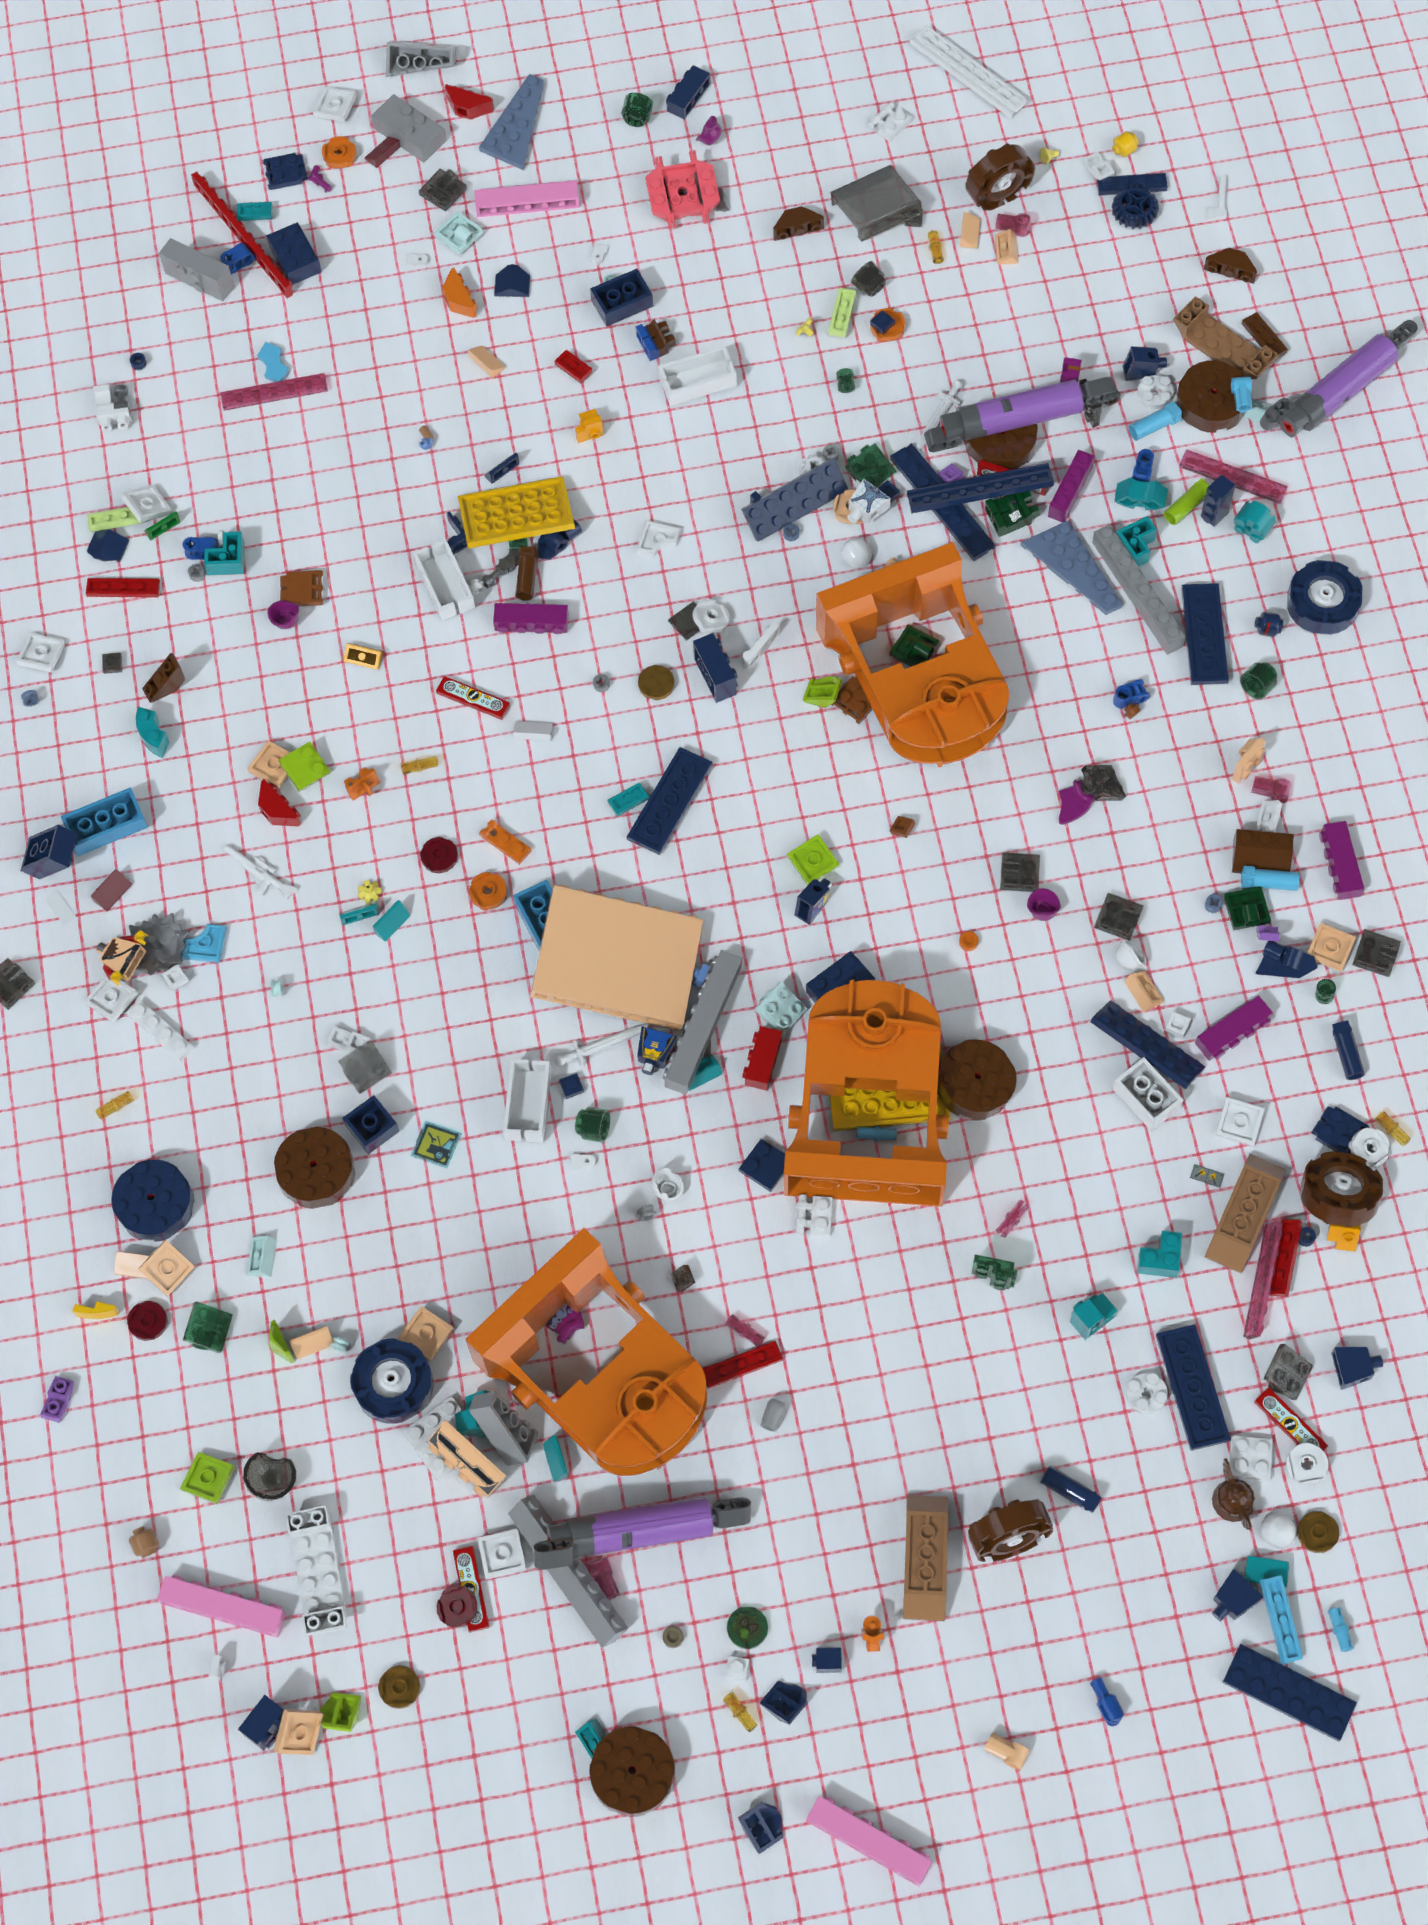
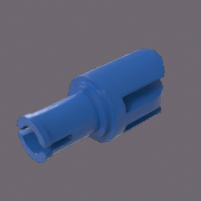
M1097 1678L1090 1683L1098 1698L1096 1705L1106 1723L1111 1727L1117 1726L1124 1715L1116 1696L1110 1694L1103 1679Z

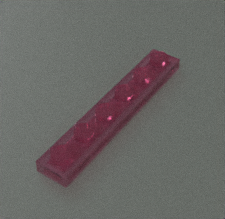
M325 373L220 392L223 410L226 411L327 392L328 388Z
M1187 449L1179 465L1180 468L1216 480L1222 474L1235 484V488L1281 504L1288 486Z
M1278 1221L1268 1223L1264 1228L1243 1337L1247 1339L1260 1337L1264 1330L1263 1322L1268 1310L1267 1301L1271 1293L1272 1277L1275 1273V1260L1279 1253V1240L1282 1237L1283 1223Z

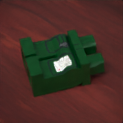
M1030 491L1005 495L995 500L992 498L985 500V511L999 537L1024 526L1031 525L1032 519L1040 516V510L1037 505L1027 506V504L1033 502Z

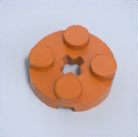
M343 136L329 139L330 142L325 143L322 147V156L326 165L329 168L351 167L357 154L355 144Z
M883 308L876 311L871 320L882 310L895 320V325L883 335L870 325V330L879 342H885L901 338L905 330V318L902 313H897L892 308Z
M490 872L478 874L471 881L469 888L470 899L474 905L483 911L499 907L507 899V887L504 879L500 875L490 874ZM485 888L493 889L491 894H484Z

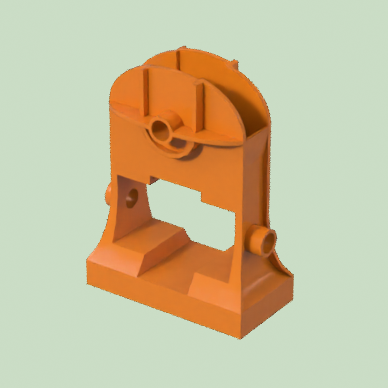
M953 542L816 593V631L824 647L834 650L839 654L838 660L845 676L853 673L856 675L892 749L907 760L926 764L936 763L938 767H942L943 764L963 760L981 750H986L987 744L997 736L1005 723L1009 701L1007 683L977 627L983 624L980 609L977 604L967 605L961 577L962 558ZM946 611L951 613L965 637L962 640L946 645L945 654L907 669H904L902 664L898 663L875 673H871L858 646L861 643L875 639L877 627L911 614H914L919 621Z
M850 980V984L837 987L824 994L812 1007L808 1021L802 1105H790L788 1128L798 1130L792 1144L785 1151L784 1196L799 1197V1195H807L808 1198L820 1196L833 1197L836 1200L942 1207L946 1186L947 1162L940 1151L938 1139H947L949 1115H936L941 1021L933 1005L920 994L905 988V984L901 983L900 985L879 980L855 982ZM845 1088L896 1092L895 1100L929 1102L926 1148L893 1145L892 1159L840 1155L841 1142L808 1140L811 1094L844 1097Z
M585 1228L577 1233L465 1338L473 1362L489 1378L500 1379L515 1386L511 1394L525 1409L528 1410L536 1402L603 1470L614 1475L633 1476L649 1472L653 1469H661V1466L675 1458L689 1444L694 1435L698 1433L705 1414L707 1389L705 1374L701 1365L639 1305L645 1298L643 1292L630 1280L623 1286L620 1284L606 1261L601 1243ZM603 1290L638 1324L618 1342L620 1354L587 1385L579 1379L554 1403L520 1367L540 1349L536 1333L565 1304L578 1313Z

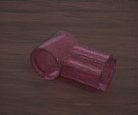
M999 213L996 218L995 228L1002 230L1011 229L1017 236L1025 237L1030 233V216L1025 213L1018 214L1017 216Z
M1255 776L1251 793L1268 796L1273 801L1279 800L1281 803H1285L1288 801L1291 782L1282 778L1271 780Z
M607 1557L587 1564L591 1576L598 1583L608 1600H612L620 1595Z

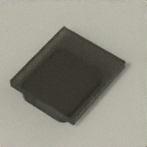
M694 601L668 619V622L686 641L700 632L699 627L693 620L692 613L697 606Z

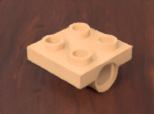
M1261 737L1257 740L1250 738L1239 750L1242 758L1237 762L1232 778L1237 784L1242 779L1246 780L1253 766L1257 767L1263 759L1261 756L1265 752L1264 746L1266 742Z

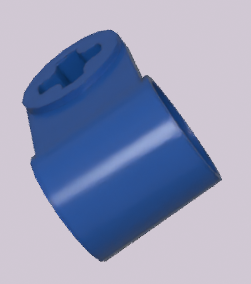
M244 243L237 244L230 250L223 252L220 256L221 262L229 266L231 274L250 265L255 259V255Z
M1142 449L1139 451L1132 479L1150 482L1154 454L1151 450Z
M188 537L182 543L185 556L190 560H204L205 549L218 548L219 541L213 537Z
M1138 679L1117 687L1113 704L1115 707L1123 709L1130 703L1134 705L1136 703H1143L1151 695L1146 691L1144 681Z

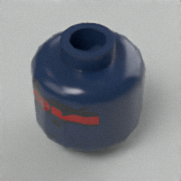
M1262 612L1260 617H1256L1254 627L1257 628L1259 635L1275 637L1282 631L1283 619L1277 613Z

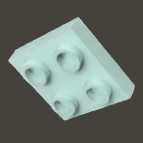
M457 211L434 232V235L461 255L483 234V229Z
M782 981L778 982L772 990H769L754 1008L772 1029L783 1031V1035L808 1009Z

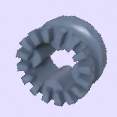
M792 523L785 525L783 529L784 538L791 542L797 540L799 537V527ZM794 530V534H788V531L792 532Z
M28 690L21 694L23 704L27 707L29 705L30 707L32 705L35 706L40 701L35 690Z
M1217 894L1209 895L1205 902V908L1209 913L1219 912L1223 905L1222 898ZM1211 901H1217V907H1215L1214 905L1211 906Z

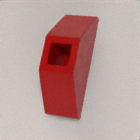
M445 85L446 98L455 115L472 120L493 112V98L474 93L470 90L467 91L457 86Z
M265 779L261 780L258 806L262 815L272 825L299 827L301 825L299 819L301 815L297 809L291 808L288 805L289 802L284 795L280 796L277 793L278 790L272 782L268 783Z

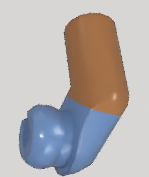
M424 425L419 429V432L424 437L422 442H419V446L423 450H428L432 446L434 436L427 426Z

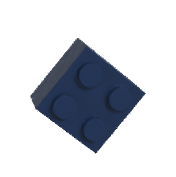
M374 1095L342 1118L346 1128L367 1154H370L400 1132L395 1120Z
M264 1695L238 1730L247 1739L265 1751L266 1748H271L276 1741L275 1736L278 1734L284 1709Z

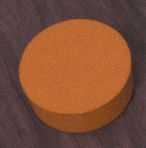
M971 931L962 933L959 938L960 947L965 951L975 950L978 946V936Z

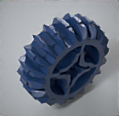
M1130 185L1129 189L1124 187L1122 191H1118L1112 203V214L1115 216V221H1119L1120 225L1125 224L1126 228L1131 226L1132 230L1135 227H1138L1140 230L1142 226L1147 227L1148 224H1152L1159 210L1158 199H1156L1155 194H1151V190L1145 191V187L1140 189L1138 185L1135 188Z

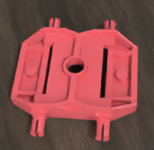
M693 150V154L692 151H689L691 161L688 163L664 166L662 156H659V159L656 157L657 168L645 176L652 215L666 222L668 221L670 230H672V225L673 230L677 228L675 220L686 216L702 215L703 223L706 224V220L707 224L710 223L709 213L720 203L713 165L698 161L695 150ZM694 174H697L703 204H700ZM663 179H665V182H666V187H667V191H668V196H669V201H670L671 210L669 209V204H668V200H667V195H666V190H665V185H664V180H663ZM685 189L687 194L681 196L678 194V191Z

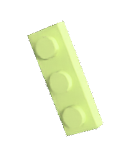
M839 288L828 335L846 338L856 290Z
M129 507L87 514L90 532L140 524Z

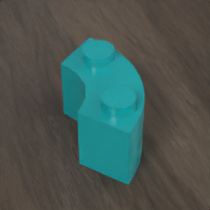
M1128 478L1117 483L1114 502L1134 509V506L1145 507V510L1162 509L1166 506L1168 488L1157 481L1141 482Z
M138 707L136 726L140 737L151 753L163 758L170 743L166 732L158 728L160 721L155 711Z

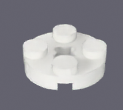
M1145 376L1139 384L1137 395L1140 402L1142 400L1146 407L1161 409L1172 401L1174 388L1170 383V379L1166 376ZM1158 390L1159 392L1158 395H1155L1154 392L1151 391Z
M701 600L693 610V620L702 633H719L725 630L728 624L729 612L723 604L715 603L716 600Z
M1361 1129L1354 1134L1349 1142L1351 1154L1367 1160L1366 1165L1369 1167L1382 1165L1389 1156L1387 1154L1388 1148H1390L1388 1138L1378 1129ZM1367 1144L1373 1145L1372 1153L1367 1150Z
M1155 1373L1136 1375L1129 1382L1126 1392V1398L1130 1407L1146 1415L1160 1411L1166 1403L1168 1395L1165 1383ZM1144 1389L1152 1392L1151 1398L1148 1399L1146 1396H1142Z
M1303 1443L1295 1446L1289 1453L1286 1466L1288 1473L1295 1481L1304 1485H1313L1320 1482L1326 1476L1329 1462L1325 1452L1320 1447L1311 1443ZM1305 1458H1308L1309 1461H1313L1314 1465L1310 1467V1470H1307L1306 1467H1302V1463L1305 1462Z

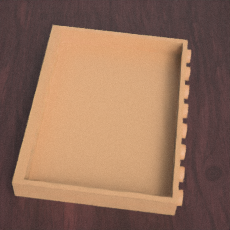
M554 885L530 997L681 1031L685 1021L703 919H699L694 915H681L677 911H664L655 906H643V904L638 902H625L621 898L612 899L599 893L591 894L582 889L573 890L565 885Z

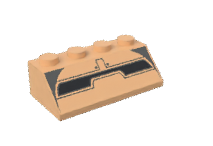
M446 1420L443 1421L427 1442L430 1445L428 1449L435 1456L438 1454L445 1459L443 1463L449 1469L455 1468L460 1473L458 1477L466 1484L470 1482L475 1487L473 1489L474 1492L481 1498L485 1496L488 1499L506 1477L500 1469Z

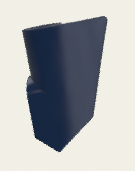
M573 519L575 529L541 535L538 539L539 559L551 560L562 552L570 540L582 533L579 523Z
M1268 941L1256 974L1301 978L1316 970L1317 964L1312 955L1291 946L1287 947L1275 941Z

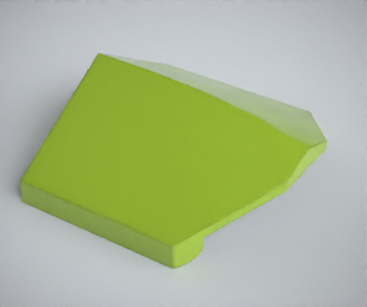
M827 676L816 680L810 679L803 701L826 708L836 702L842 679L836 676Z
M275 1319L272 1320L269 1336V1345L272 1352L290 1363L295 1362Z
M333 1692L327 1702L320 1708V1712L323 1713L322 1728L351 1732L357 1724L361 1696Z

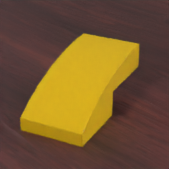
M96 1301L94 1308L75 1304L73 1313L79 1318L105 1319L117 1316L119 1310L114 1305Z

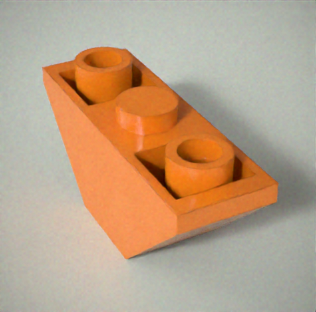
M451 268L442 287L443 296L450 311L472 318L477 317L476 309L478 307L474 299L471 300L470 290L468 286L463 285L464 280L461 273H457L455 268Z

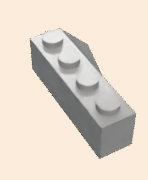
M389 41L387 42L386 77L452 66L456 64L457 46Z
M496 1391L474 1395L469 1411L505 1464L509 1466L527 1463L538 1431L530 1429L529 1423L526 1420H521L516 1410L509 1409V1404Z

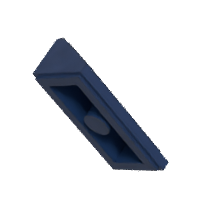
M518 454L510 455L484 475L491 484L495 483L519 465Z

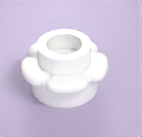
M479 579L470 581L468 587L471 593L477 594L484 590V582L479 581Z

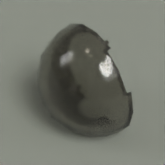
M257 1452L247 1460L243 1469V1480L247 1490L254 1497L262 1501H274L283 1498L291 1491L296 1481V1469L291 1459H272L265 1453Z

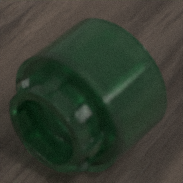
M641 93L627 94L621 111L625 123L633 127H641L647 123L651 116L653 101Z
M1254 663L1241 675V687L1252 698L1263 699L1277 685V672L1268 663Z
M587 1107L586 1110H580L575 1122L576 1133L581 1135L583 1140L603 1143L608 1136L610 1128L609 1110L595 1107Z

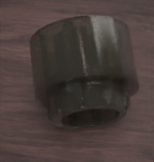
M869 261L855 273L851 283L862 295L867 294L873 297L885 286V273L873 261Z

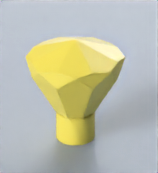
M1046 147L1041 148L1039 152V157L1043 164L1049 163L1053 157H1058L1059 155L1058 150H1050Z

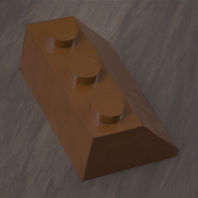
M1236 829L1233 838L1232 873L1242 874L1243 866L1290 872L1294 834Z

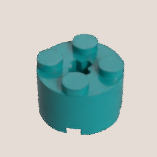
M1248 500L1233 520L1235 524L1234 530L1239 534L1244 533L1250 536V540L1254 543H1259L1276 523L1275 515L1272 517L1269 514L1271 510L1257 501L1249 503Z

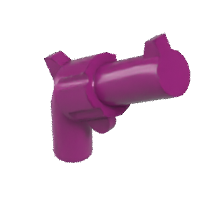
M314 165L311 176L307 180L312 181L317 186L320 185L325 189V193L330 192L332 186L324 181L322 174H318L320 167Z

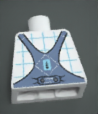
M863 479L849 500V510L851 513L847 518L853 524L859 519L870 523L890 508V497Z

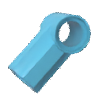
M1251 377L1231 378V392L1235 397L1236 410L1240 411V413L1252 410Z

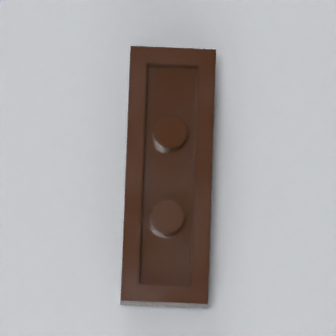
M1257 312L1242 320L1244 328L1261 348L1266 345L1278 353L1279 357L1287 354V347Z

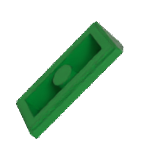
M175 511L145 529L144 533L149 540H153L179 524L178 513Z

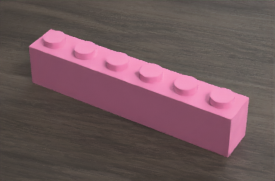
M577 180L474 190L477 217L580 208Z
M172 1575V1577L165 1576L157 1598L160 1604L278 1638L286 1615L281 1610L282 1607L274 1603H270L269 1606L264 1605L259 1599L250 1597V1600L242 1598L243 1595L236 1592L226 1594L223 1593V1589L211 1586V1589L203 1587L204 1584L192 1580L191 1583L184 1581L183 1577Z
M824 1795L822 1798L818 1796L806 1818V1822L920 1887L932 1864V1860L929 1859L930 1855L922 1850H918V1852L910 1848L911 1844L902 1839H899V1841L891 1837L892 1833L883 1828L879 1831L872 1827L873 1823L864 1817L860 1820L853 1816L854 1812L845 1806L842 1809L834 1805L835 1801L830 1797Z

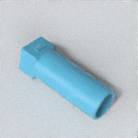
M1173 401L1164 405V408L1128 426L1132 438L1137 441L1170 424L1174 425L1180 422L1182 411Z
M1243 866L1241 888L1249 889L1261 886L1267 889L1297 891L1299 872L1255 869L1253 866Z

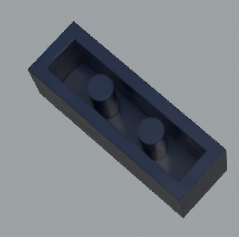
M692 65L685 72L681 82L676 84L672 94L667 96V112L685 120L711 84L710 73Z
M1222 474L1207 488L1201 512L1202 519L1213 527L1229 513L1235 484Z

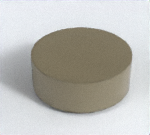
M676 1626L666 1628L662 1636L664 1644L669 1648L679 1647L684 1639L682 1630Z

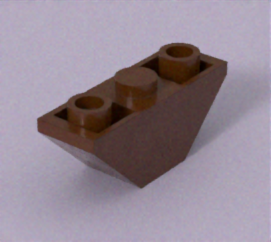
M803 206L787 209L773 227L774 241L784 240L789 237L801 236L805 233L824 229V217Z
M1226 248L1207 256L1203 269L1254 284L1257 270L1247 254L1232 248Z
M173 653L167 656L142 688L150 703L176 692L185 681L182 669Z

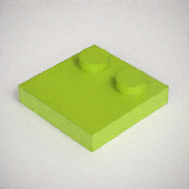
M310 741L278 761L298 792L331 772Z
M819 834L786 855L807 886L813 879L818 880L839 867L838 861Z
M197 1452L180 1489L191 1495L218 1504L235 1466Z

